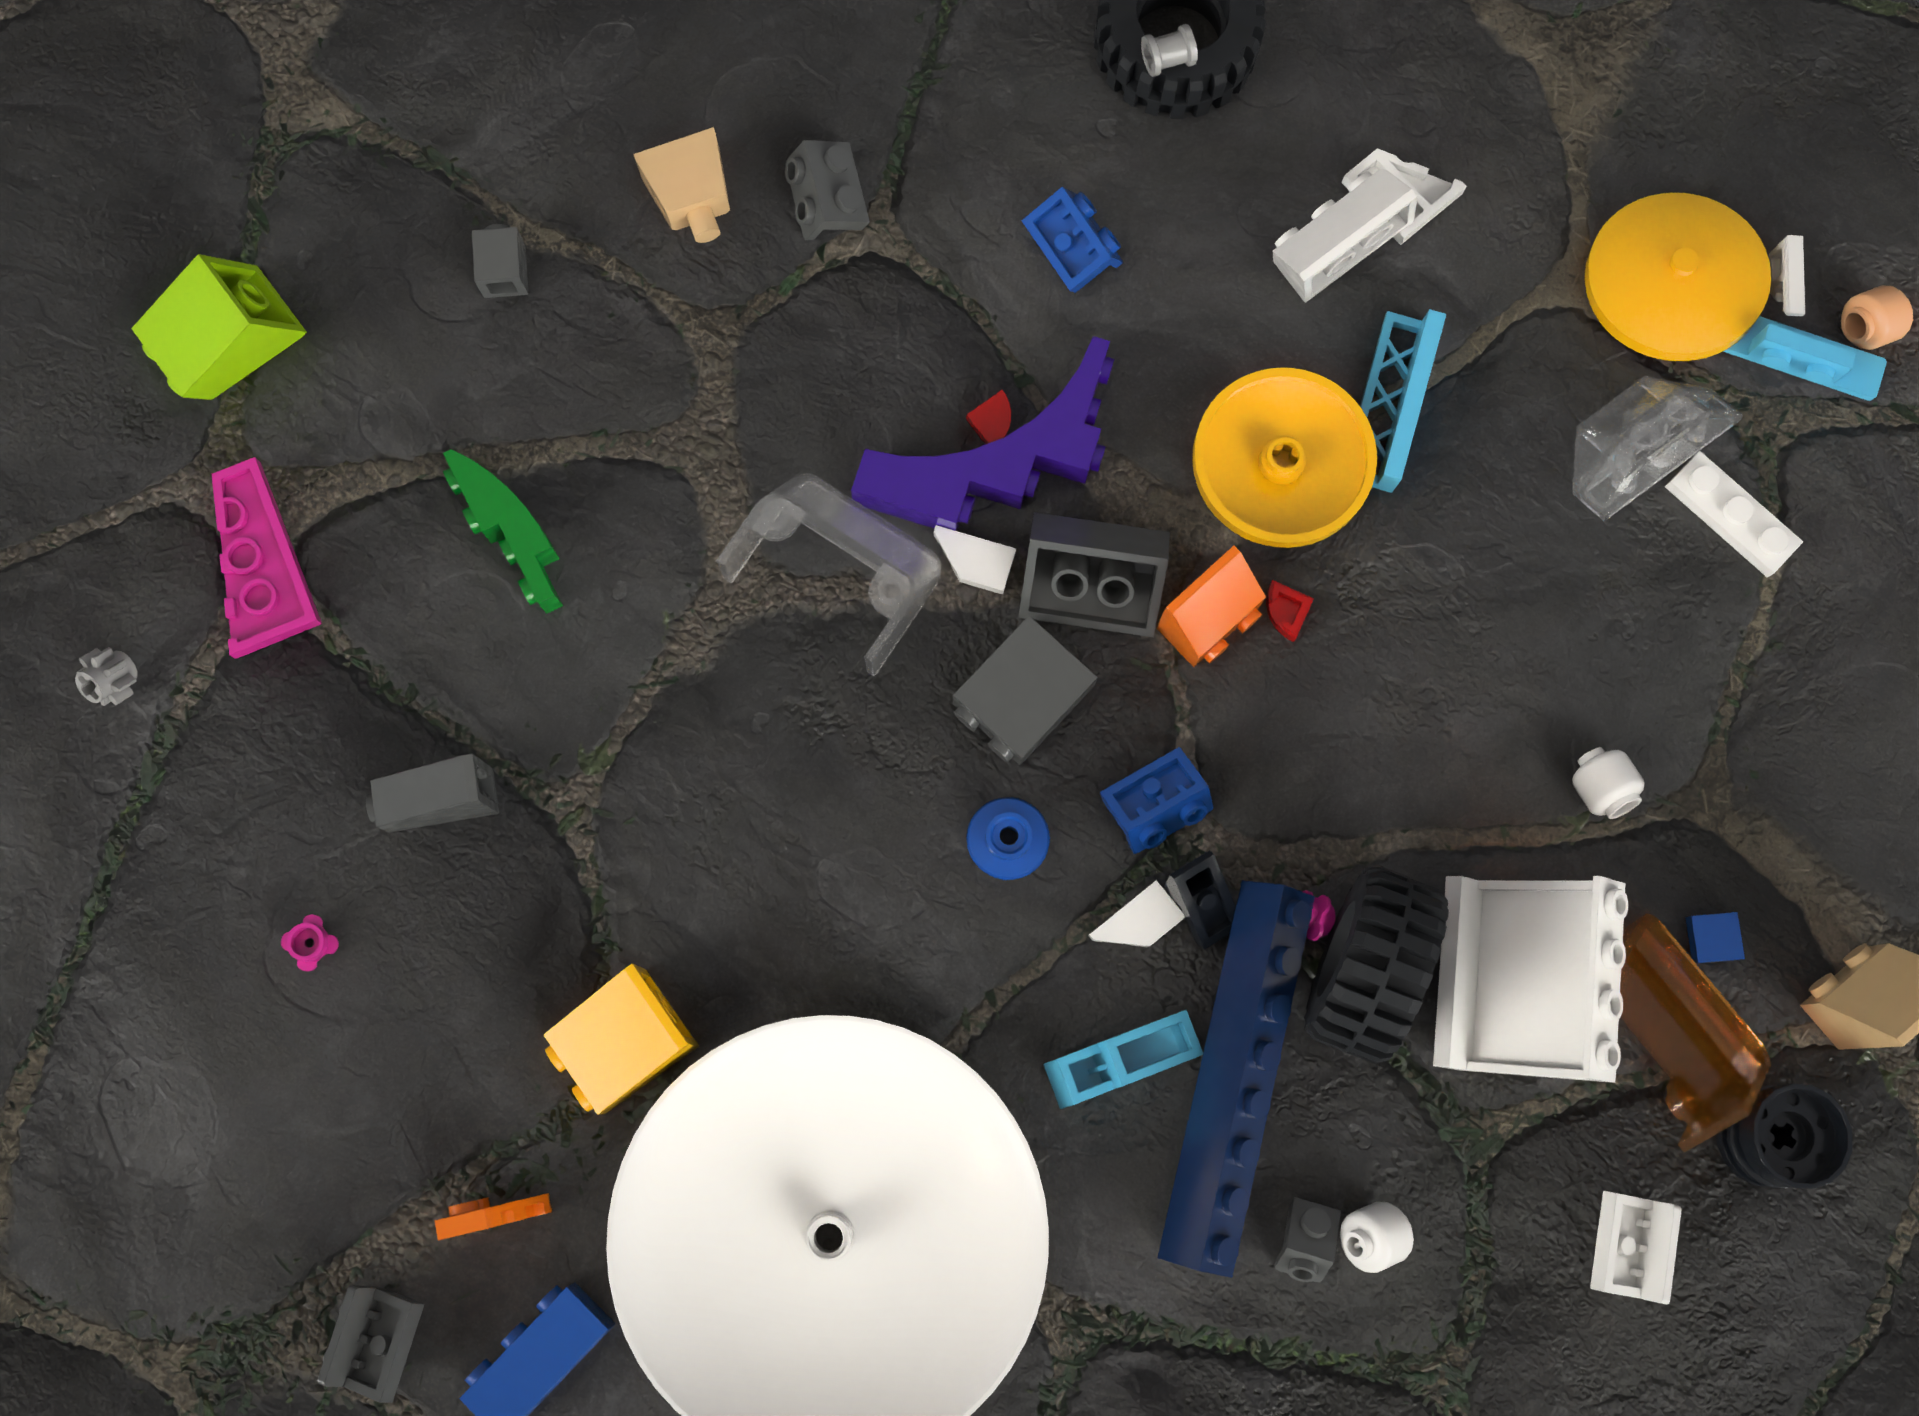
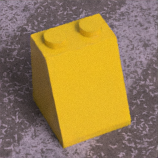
M630 964L544 1034V1037L550 1044L545 1049L548 1058L559 1072L562 1073L567 1069L577 1084L572 1088L574 1096L587 1112L594 1109L597 1115L608 1113L699 1047L648 971L635 964Z

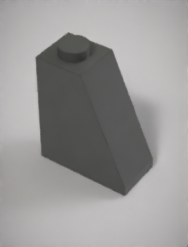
M474 754L461 755L370 780L372 794L366 796V809L370 821L375 822L376 827L388 833L499 814L493 768Z

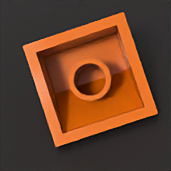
M1232 546L1166 606L1156 629L1193 667L1203 659L1210 664L1228 648L1229 644L1224 640L1236 628L1243 634L1263 615L1258 608L1266 596L1242 553L1235 546Z

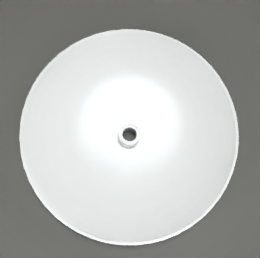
M837 1015L792 1018L761 1026L736 1036L711 1050L688 1067L651 1107L632 1138L614 1185L607 1224L606 1252L608 1277L615 1311L624 1336L638 1364L655 1389L681 1416H971L995 1391L1010 1371L1024 1347L1036 1319L1045 1287L1049 1257V1225L1046 1200L1037 1165L1028 1142L1015 1118L997 1093L976 1071L955 1054L917 1033L874 1019ZM831 1223L839 1227L843 1236L841 1246L835 1250L823 1249L816 1240V1232L819 1226Z

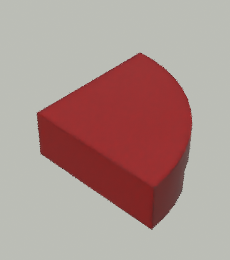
M1003 389L966 415V420L985 445L1006 437L1010 429L1011 407Z
M1272 580L1267 590L1266 607L1269 618L1278 632L1294 642L1314 598Z

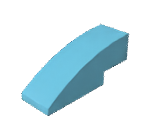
M1184 1010L1049 1061L1043 1065L1059 1108L1063 1109L1203 1055V1051L1188 1012Z

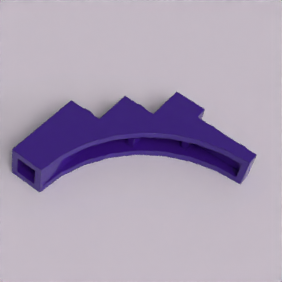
M1093 336L1080 367L1061 394L1036 418L1004 438L973 450L940 456H898L865 449L851 489L853 504L934 529L937 525L957 531L960 522L968 524L972 514L975 497H971L969 494L1021 510L1025 496L1033 498L1041 472L1033 469L1085 484L1089 470L1099 471L1106 446L1098 444L1101 429L1094 427L1102 401L1101 399L1094 398L1098 383L1107 385L1115 359L1107 357L1110 341Z

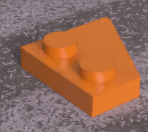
M549 1193L492 1207L490 1206L489 1197L449 1206L450 1217L434 1221L439 1241L551 1213L552 1208Z

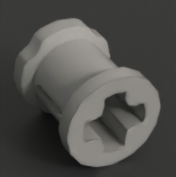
M1188 24L1180 25L1176 32L1155 38L1148 34L1144 35L1141 39L1143 60L1148 73L1152 77L1160 75L1162 69L1183 63L1188 67L1196 65L1198 50L1192 29Z

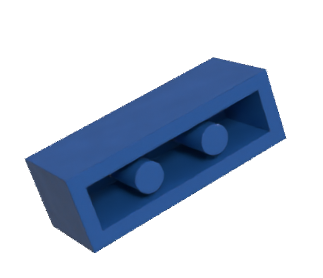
M576 1282L567 1286L564 1290L556 1285L536 1305L541 1314L528 1327L523 1322H520L502 1340L500 1344L506 1350L493 1364L486 1358L469 1374L465 1382L470 1388L459 1399L475 1416H529L616 1323Z

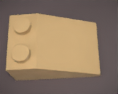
M1864 943L1853 949L1843 958L1846 966L1837 974H1826L1813 983L1809 988V992L1812 995L1800 1005L1838 1050L1903 1047L1919 1033V955L1890 943L1868 946Z

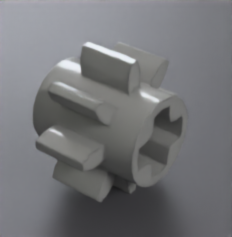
M110 647L103 651L96 648L79 658L83 668L77 671L75 682L80 693L90 702H101L103 706L110 702L118 705L134 694L129 686L137 682V669L131 658L124 652L118 650L113 652Z

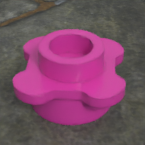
M1307 890L1303 891L1304 893H1307V894H1310V895L1313 896V893H1312V892L1307 891ZM1321 895L1318 898L1315 897L1311 921L1307 931V938L1312 941L1326 936L1331 931L1335 922V909L1331 904L1330 898L1325 895Z
M311 914L304 917L303 923L294 926L282 936L281 946L293 958L297 959V967L300 970L313 971L321 958L326 954H334L337 951L339 941L336 936L329 935L324 929L323 920L320 916ZM312 938L314 940V945L312 947H307L306 941Z

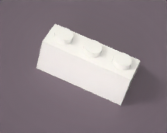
M1383 167L1373 175L1370 172L1362 174L1350 184L1347 195L1336 203L1333 199L1325 202L1311 215L1313 220L1300 230L1297 227L1291 228L1275 242L1277 248L1272 251L1274 264L1306 303L1414 222L1418 196L1412 188Z

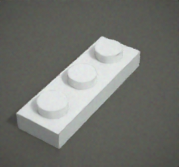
M1701 451L1695 454L1665 486L1666 489L1767 578L1773 575L1803 543L1798 536Z

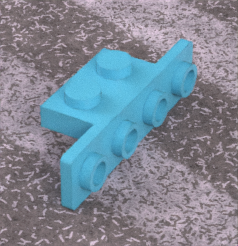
M1761 316L1758 317L1753 327L1741 340L1723 351L1867 401L1877 397L1887 363L1883 357Z

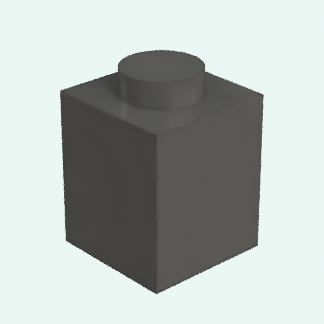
M492 224L484 230H473L474 281L483 297L495 298L528 295L526 245L517 227Z

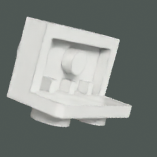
M1603 1191L1590 1289L1669 1304L1681 1207L1679 1205Z

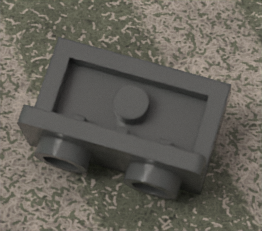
M803 140L785 162V177L791 186L795 202V217L801 226L804 240H814L824 229L863 230L870 223L850 142Z
M350 1285L340 1306L339 1316L328 1349L324 1354L317 1382L325 1387H345L379 1403H393L424 1304L383 1287Z

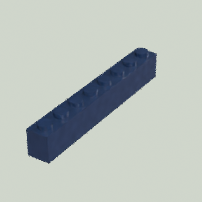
M1244 880L1241 882L1157 1257L1159 1259L1205 1273L1233 1277L1315 896L1282 884Z

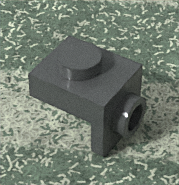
M1294 1197L1289 1205L1283 1248L1276 1258L1275 1269L1287 1273L1297 1281L1321 1282L1335 1260L1341 1210Z

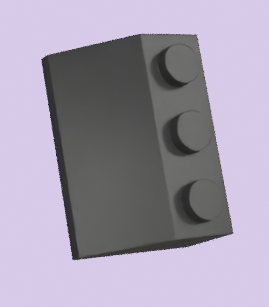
M1034 512L1018 618L1026 619L1028 616H1031L1034 620L1154 638L1169 561L1170 532Z

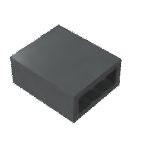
M1028 616L954 693L953 704L957 709L953 713L971 731L979 727L991 738L987 744L1002 760L1008 763L1012 758L1021 765L1091 691L1098 677L1031 616Z

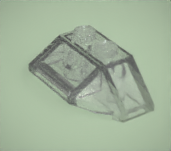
M1644 376L1577 425L1572 494L1605 522L1742 420L1743 414L1709 387Z

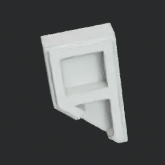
M1787 235L1769 253L1771 267L1769 293L1775 301L1783 302V311L1787 316H1804L1803 236Z
M936 525L934 537L943 549L959 582L1003 595L1016 554V548Z
M1156 880L1088 936L1092 941L1150 947L1182 921L1185 916Z

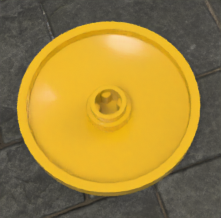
M1689 193L1651 195L1638 199L1617 211L1597 234L1589 252L1585 268L1586 294L1590 306L1602 326L1616 340L1628 348L1649 357L1668 361L1703 359L1716 355L1736 344L1748 333L1762 313L1768 300L1771 286L1769 257L1760 237L1752 226L1726 205L1707 197Z
M1270 368L1256 371L1237 379L1223 389L1210 403L1197 429L1193 445L1192 463L1199 492L1207 507L1222 524L1234 533L1252 542L1265 546L1291 548L1310 545L1324 540L1338 532L1351 521L1362 507L1372 488L1377 467V449L1373 430L1365 413L1343 388L1333 381L1310 371L1296 368Z

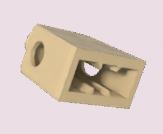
M714 127L634 154L640 176L672 230H679L690 226L695 241L698 243L712 241L720 235L721 232L715 217L728 213L730 205Z

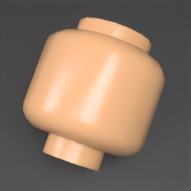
M1881 285L1851 297L1844 305L1841 314V329L1845 337L1858 348L1873 350L1902 339L1910 330L1913 322V309L1909 299L1901 290L1894 286Z

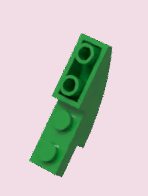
M452 449L444 452V457L450 467L443 471L444 476L455 495L463 493L469 507L463 509L462 512L473 533L476 535L482 532L491 544L498 541L511 566L516 563L519 564L525 577L518 580V583L530 605L537 602L546 614L562 607L563 605L544 566L560 558L549 538L526 506L504 483L472 459Z

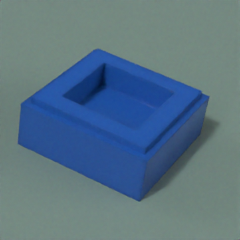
M1738 912L1685 917L1692 964L1745 959Z

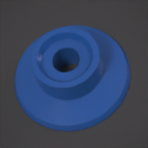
M1003 797L984 804L973 815L967 829V847L972 860L984 873L997 879L1015 880L1031 874L1042 864L1049 849L1050 834L1043 815L1032 804L1018 798ZM1006 829L1013 830L1017 834V841L1012 845L1004 844L1000 840V833Z

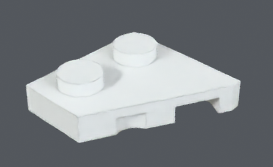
M1378 148L1346 173L1341 182L1348 189L1350 184L1362 174L1370 172L1373 175L1383 167L1413 189L1418 196L1414 222L1393 237L1400 245L1461 196L1467 187L1462 181L1457 179L1450 183L1427 174L1429 168L1414 162H1403L1396 155Z

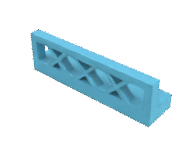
M1429 309L1422 321L1387 311L1384 317L1360 407L1366 417H1368V413L1384 406L1393 421L1391 428L1377 436L1373 431L1377 456L1381 461L1379 473L1374 478L1373 488L1392 493L1402 480L1445 322V313ZM1392 327L1416 333L1413 347L1398 354L1389 339ZM1385 352H1387L1390 359L1383 362ZM1410 357L1408 367H1406L1403 360ZM1394 365L1404 382L1402 388L1387 395L1378 377L1380 372ZM1375 392L1379 400L1371 403ZM1399 397L1397 407L1395 408L1392 401ZM1388 438L1384 450L1380 442Z

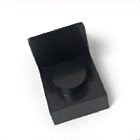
M1209 850L1170 874L1163 888L1181 907L1195 942L1204 950L1230 934L1236 909L1216 857Z

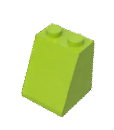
M198 254L131 328L143 344L142 349L145 354L157 363L166 375L169 387L176 394L183 398L213 400L300 340L307 333L257 265Z

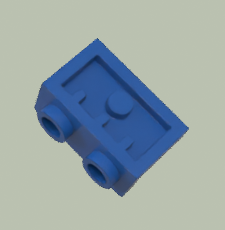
M1061 187L1021 221L1069 291L1076 293L1108 266L1117 268L1124 262L1116 252L1121 248L1116 237L1106 226L1100 229L1092 217L1097 211L1087 196L1081 191L1076 194Z
M1180 747L1100 792L1103 803L1125 833L1128 845L1134 854L1144 849L1157 847L1170 834L1186 825L1197 824L1207 813L1213 810L1208 784Z

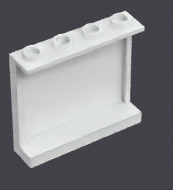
M1446 876L1445 897L1448 900L1447 908L1449 909V914L1445 924L1447 926L1445 937L1441 943L1433 1066L1460 1071L1615 1083L1616 1069L1621 1059L1617 1040L1618 1021L1623 1012L1620 982L1621 968L1626 959V951L1623 944V923L1628 912V898L1625 893L1626 883L1602 876H1593V881L1475 880L1464 876Z

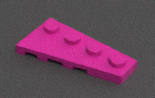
M256 457L212 473L217 530L221 535L222 554H219L221 572L225 576L227 598H224L225 616L229 619L231 639H228L229 655L237 659L319 626L322 622L261 462Z

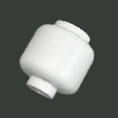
M1598 747L1579 758L1578 764L1580 767L1573 775L1572 783L1592 814L1599 816L1607 815L1609 819H1615L1628 813L1641 803L1642 798L1640 794L1644 790V780L1625 752L1620 750L1605 752L1602 747Z
M1374 1202L1348 1214L1342 1222L1340 1229L1341 1246L1346 1257L1355 1267L1364 1272L1378 1273L1404 1261L1412 1251L1414 1238L1411 1224L1404 1213L1389 1202Z

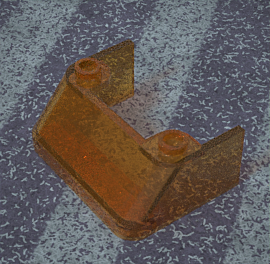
M1645 914L1623 930L1626 959L1621 968L1620 993L1623 998V1012L1620 1018L1670 1077L1667 1084L1668 1095L1666 1096V1103L1676 1118L1684 1120L1688 1124L1678 1143L1682 1151L1686 1152L1749 1116L1769 1071L1771 1061L1762 1042L1664 924L1655 916Z

